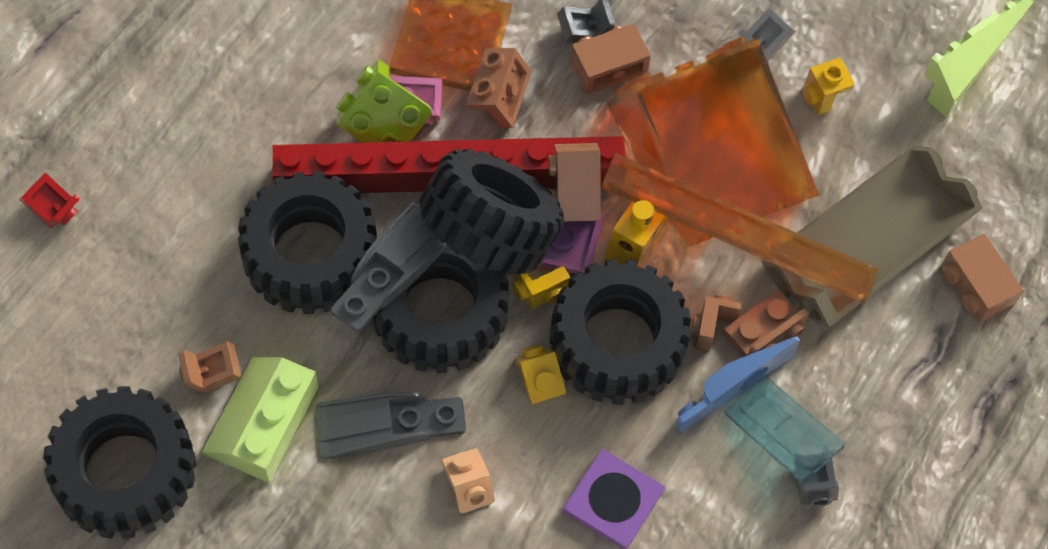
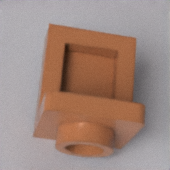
M706 296L701 315L695 314L692 323L691 335L697 336L695 349L709 352L714 338L716 321L734 322L740 313L741 303L734 302L727 296Z
M228 341L198 354L187 350L178 353L181 380L187 387L204 394L242 378L235 345Z

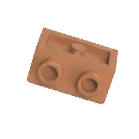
M515 48L485 49L467 100V105L470 109H487L501 128H513L532 72Z
M778 289L725 327L722 334L738 353L745 357L783 342L786 339L799 337L807 328L805 323L810 313L805 308L798 312Z

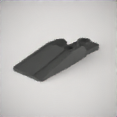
M415 202L410 203L370 246L353 273L351 286L332 306V315L355 332H361L381 308H385L407 289L449 246L436 238V234L426 227L425 220L422 219L419 204Z
M388 392L319 402L316 405L319 450L322 459L382 451L430 440V437L456 435L466 432L463 399L460 397L426 400L423 395L418 393Z

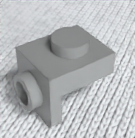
M769 8L747 32L742 29L738 34L744 40L741 47L754 59L760 55L768 62L795 31Z

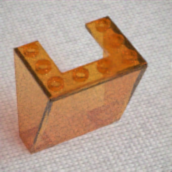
M744 36L726 43L725 46L714 50L715 52L704 56L706 59L705 63L695 66L693 60L675 67L676 74L665 77L663 72L652 76L650 72L631 79L630 82L623 84L621 88L614 90L615 97L606 102L659 204L669 210V223L683 248L697 245L724 234L728 230L819 196L758 38L746 42Z

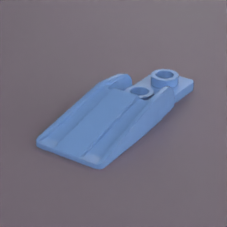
M793 337L727 363L706 380L702 401L698 404L692 401L678 412L679 417L676 420L675 428L680 434L701 419L793 359L796 355L800 339Z

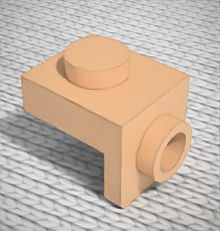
M477 448L442 459L444 471L455 493L460 513L475 510L495 502L490 474Z

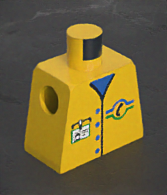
M638 193L615 225L607 246L604 261L616 259L617 264H626L628 259L637 261L636 266L641 267L668 228L669 210L649 197ZM629 243L633 251H627L622 247H626Z

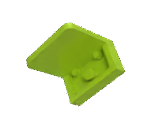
M377 59L372 67L369 65L364 67L356 80L359 85L352 94L347 91L336 106V109L339 110L337 126L362 143L412 141L432 114V109L427 103L389 78V66Z

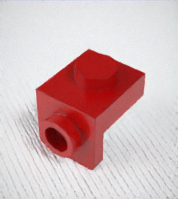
M45 172L19 200L51 229L58 222L65 226L76 215L78 210L74 205L80 198L76 194L73 196L68 194Z

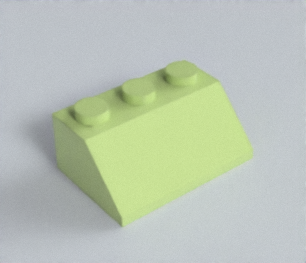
M252 357L209 437L202 454L270 483L318 390L316 371L282 357Z

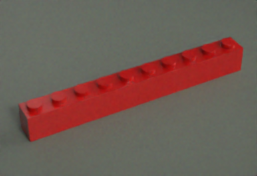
M624 136L273 145L272 177L274 180L284 176L286 180L293 178V173L303 171L304 176H313V172L316 171L325 173V178L330 180L332 176H337L344 180L345 188L353 185L360 193L424 192L443 156L458 149L461 151L473 149L477 153L482 151L492 157L502 158L512 166L516 165L523 169V172L527 175L535 177L542 186L555 188V176L549 177L548 155H554V144L597 143L600 149L601 187H621L624 184L627 164Z

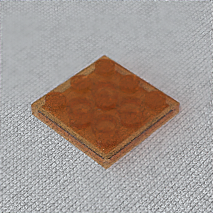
M409 0L389 65V74L403 77L442 78L443 86L471 91L485 49L502 48L512 12V4L496 0Z

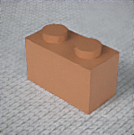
M633 23L624 27L616 26L607 33L595 37H584L575 44H572L570 63L587 95L648 73L651 54Z
M597 143L554 144V155H548L549 177L555 176V190L550 191L552 192V197L557 198L560 208L563 209L564 222L601 220L600 149Z
M985 233L949 250L941 264L945 279L949 284L955 286L962 297L965 309L970 314H973L979 323L1014 306L1024 292Z

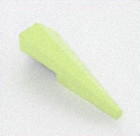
M1009 1L1004 6V11L1000 15L994 12L970 29L958 43L956 41L952 42L947 48L948 52L943 56L938 53L934 55L924 74L934 83L926 101L947 118L1034 1Z

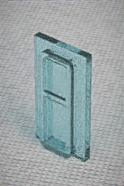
M767 376L762 378L724 410V414L802 484L845 447V443Z

